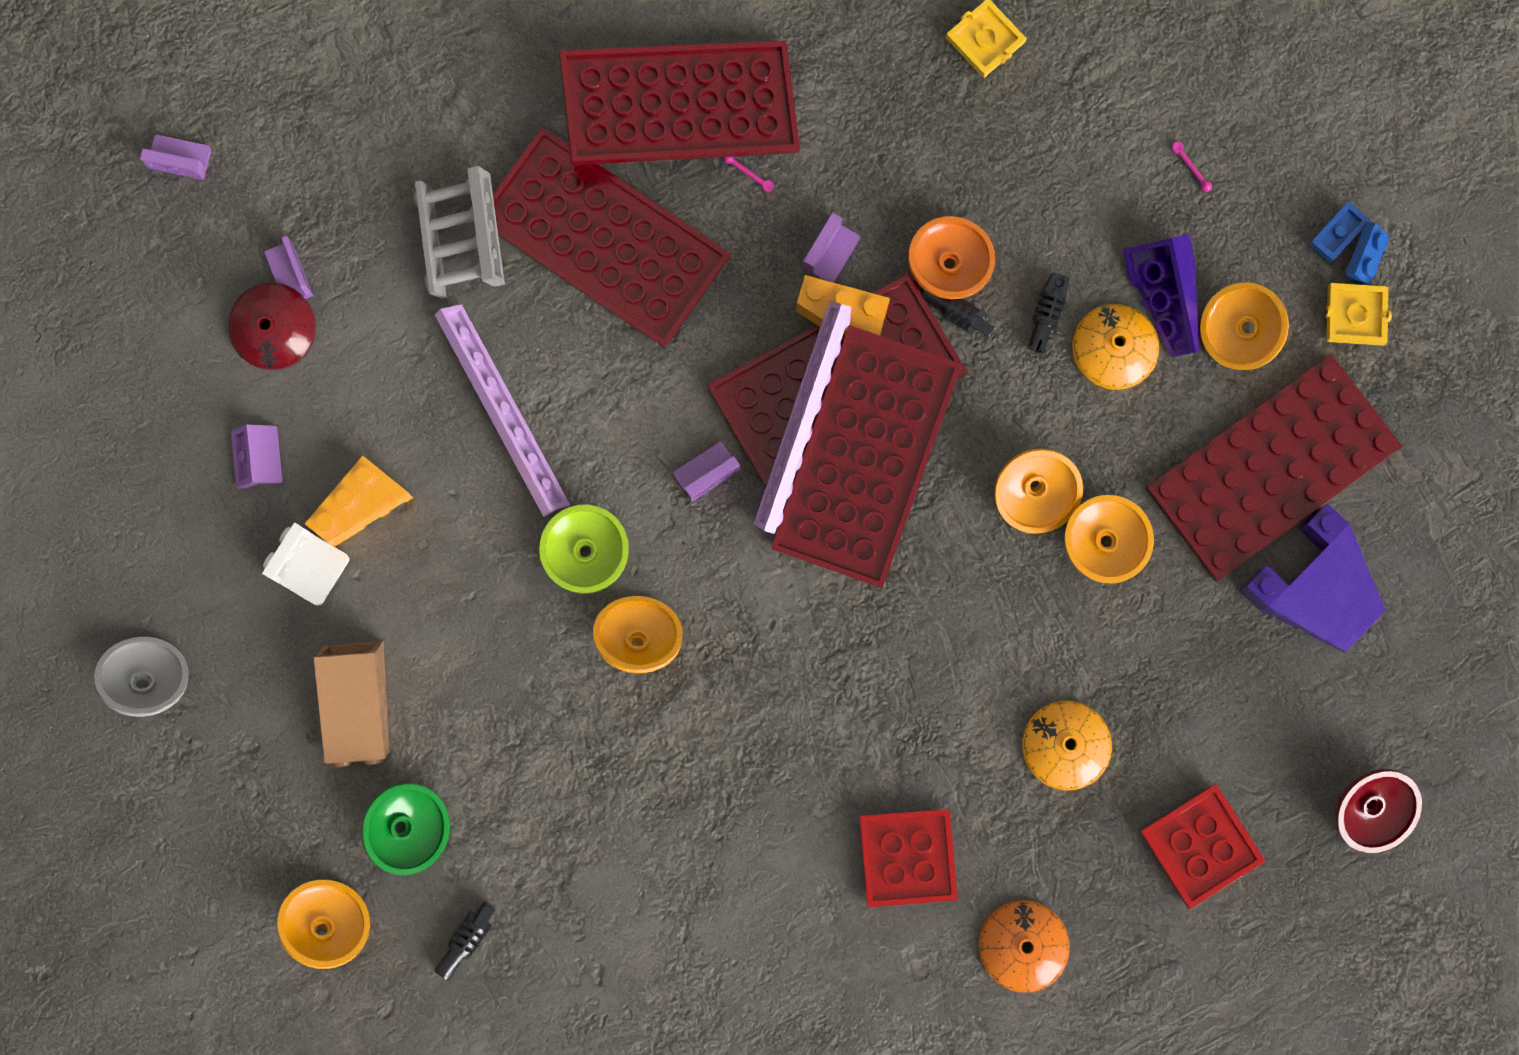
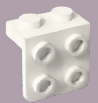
M294 523L291 528L287 527L281 534L279 539L281 544L275 553L271 552L263 564L265 569L262 574L314 605L319 606L324 602L348 564L349 556Z

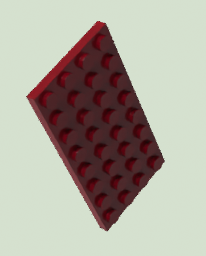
M786 41L560 50L559 52L571 165L798 153L800 150Z
M543 127L493 193L499 237L664 349H666L731 258V253L600 165H571L569 144Z
M909 273L873 293L890 298L880 336L962 364L958 378L967 373L966 368ZM814 325L707 385L708 390L765 487L767 486L820 330L818 325ZM838 356L834 359V362H833V364H832V367H831V376H832V373H833L835 364H836V362H837ZM828 385L825 386V388H824V391H823V394H822V397H821L822 402H823V399H824V396H825V393H826V390H827ZM817 413V414L815 415V417H814V420H813V423H812V426H811V427H812V430H813V427H814V425H815V422H816L818 413ZM807 442V443L805 444V446H804V449H803V452H802V458H803V456H804V453H805L806 447H807V445H808V442Z
M849 325L806 447L802 464L798 470L792 493L784 510L783 520L779 525L771 549L883 588L962 364Z
M1331 354L1145 489L1213 580L1218 582L1403 446Z

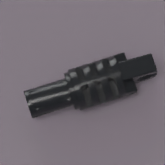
M1052 273L1040 294L1032 319L1035 326L1027 349L1031 351L1035 349L1036 353H1045L1051 330L1057 328L1066 301L1068 277Z
M926 290L922 293L924 300L941 310V314L945 319L972 336L978 330L990 338L996 329L984 321L987 315L985 312L963 298L945 299L935 296Z
M484 901L476 913L472 911L468 913L449 940V950L435 968V972L439 976L449 981L463 959H468L472 956L492 927L488 922L496 911L495 907Z

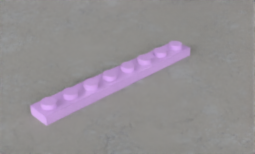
M829 301L754 521V525L764 531L775 534L777 526L783 520V508L786 499L792 493V482L795 473L802 464V452L805 444L811 437V426L814 417L820 411L822 405L821 397L825 386L830 382L831 367L834 359L840 353V341L844 330L849 326L852 307Z
M462 304L440 309L435 314V317L543 517L566 509L570 506V503Z

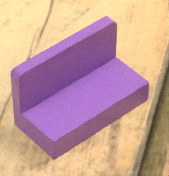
M155 135L151 150L143 148L140 160L149 169L204 180L211 148L204 144Z
M834 213L831 214L803 261V269L819 279L833 283L860 240V235L842 226V218Z
M287 235L281 237L284 244L264 251L276 283L294 288L306 299L314 296L293 242Z
M246 424L232 430L231 439L236 488L247 489L257 484L282 483L277 427Z
M718 442L675 470L673 474L690 501L693 502L739 472L740 464L734 456L730 455L724 444Z

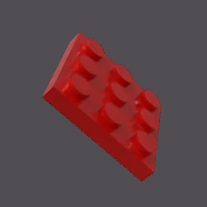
M1217 784L1211 785L1139 831L1187 909H1192L1266 862Z
M950 809L859 816L867 907L958 900Z

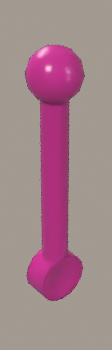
M1175 142L1171 148L1172 152L1179 154L1201 183V189L1205 192L1210 191L1212 188L1211 182L1204 179L1185 154L1183 144Z
M723 157L725 163L734 165L759 183L764 192L770 193L773 190L774 185L770 180L764 181L735 160L734 157Z

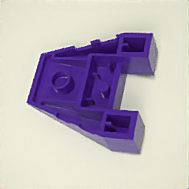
M1327 503L1318 508L1299 528L1320 549L1309 563L1288 584L1267 565L1259 569L1239 591L1261 612L1272 615L1286 624L1297 627L1309 633L1310 636L1342 652H1346L1386 610L1350 524Z

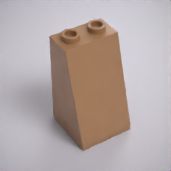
M384 641L324 645L314 656L324 763H333L334 767L349 766L355 761H364L366 765L381 763L382 759H385L389 753Z

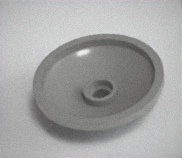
M134 637L113 645L102 655L97 663L94 679L99 697L109 708L124 715L144 717L161 713L177 703L186 690L189 674L184 656L172 644L153 637ZM141 685L147 686V688L140 689L138 687Z

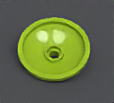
M576 505L557 513L548 522L540 540V559L548 576L561 588L575 593H593L610 586L623 572L629 555L628 538L619 520L607 510L593 505ZM583 547L591 549L589 556H581L580 551Z

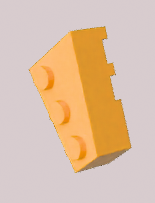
M804 276L796 312L821 327L829 301L852 307L849 325L880 335L890 298L811 276ZM848 327L843 332L842 342H844Z
M362 456L307 520L305 525L327 543L335 547L366 528L365 526L384 517L390 513L389 511L404 502H408L413 497Z

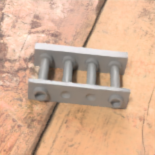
M479 166L467 168L469 179L465 183L433 190V187L420 180L415 181L416 192L414 193V201L419 211L427 274L424 278L425 286L430 294L441 299L447 298L445 285L480 277L482 281L494 287L505 284L491 177L489 172ZM466 194L471 195L472 207H470V210L439 218L436 217L435 202ZM468 222L475 223L476 234L474 238L440 246L439 229ZM477 249L480 261L477 266L444 274L442 257Z

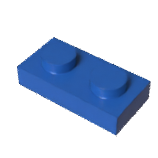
M1348 201L1311 241L1309 246L1327 262L1332 263L1370 219Z
M1365 223L1345 273L1357 285H1371L1383 252L1388 244L1390 236L1376 223Z

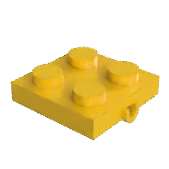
M985 0L972 12L967 11L961 17L962 21L952 28L945 37L983 78L1001 63L1004 64L1008 58L1010 59L1011 54L1020 48L1027 39L991 0Z
M1330 283L1328 285L1327 306L1325 308L1327 310L1325 318H1327L1326 342L1382 346L1387 344L1388 322H1390L1392 317L1391 310H1388V287Z

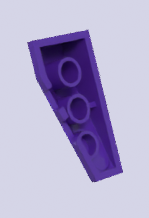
M1190 234L1123 249L1128 278L1132 285H1136L1143 298L1141 302L1145 310L1149 309L1155 320V329L1170 357L1199 352L1196 266Z

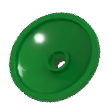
M411 783L394 785L379 793L367 807L361 824L362 844L369 859L382 870L396 875L415 874L431 866L444 851L450 833L449 815L442 800L430 789ZM401 821L402 829L396 832L395 825Z

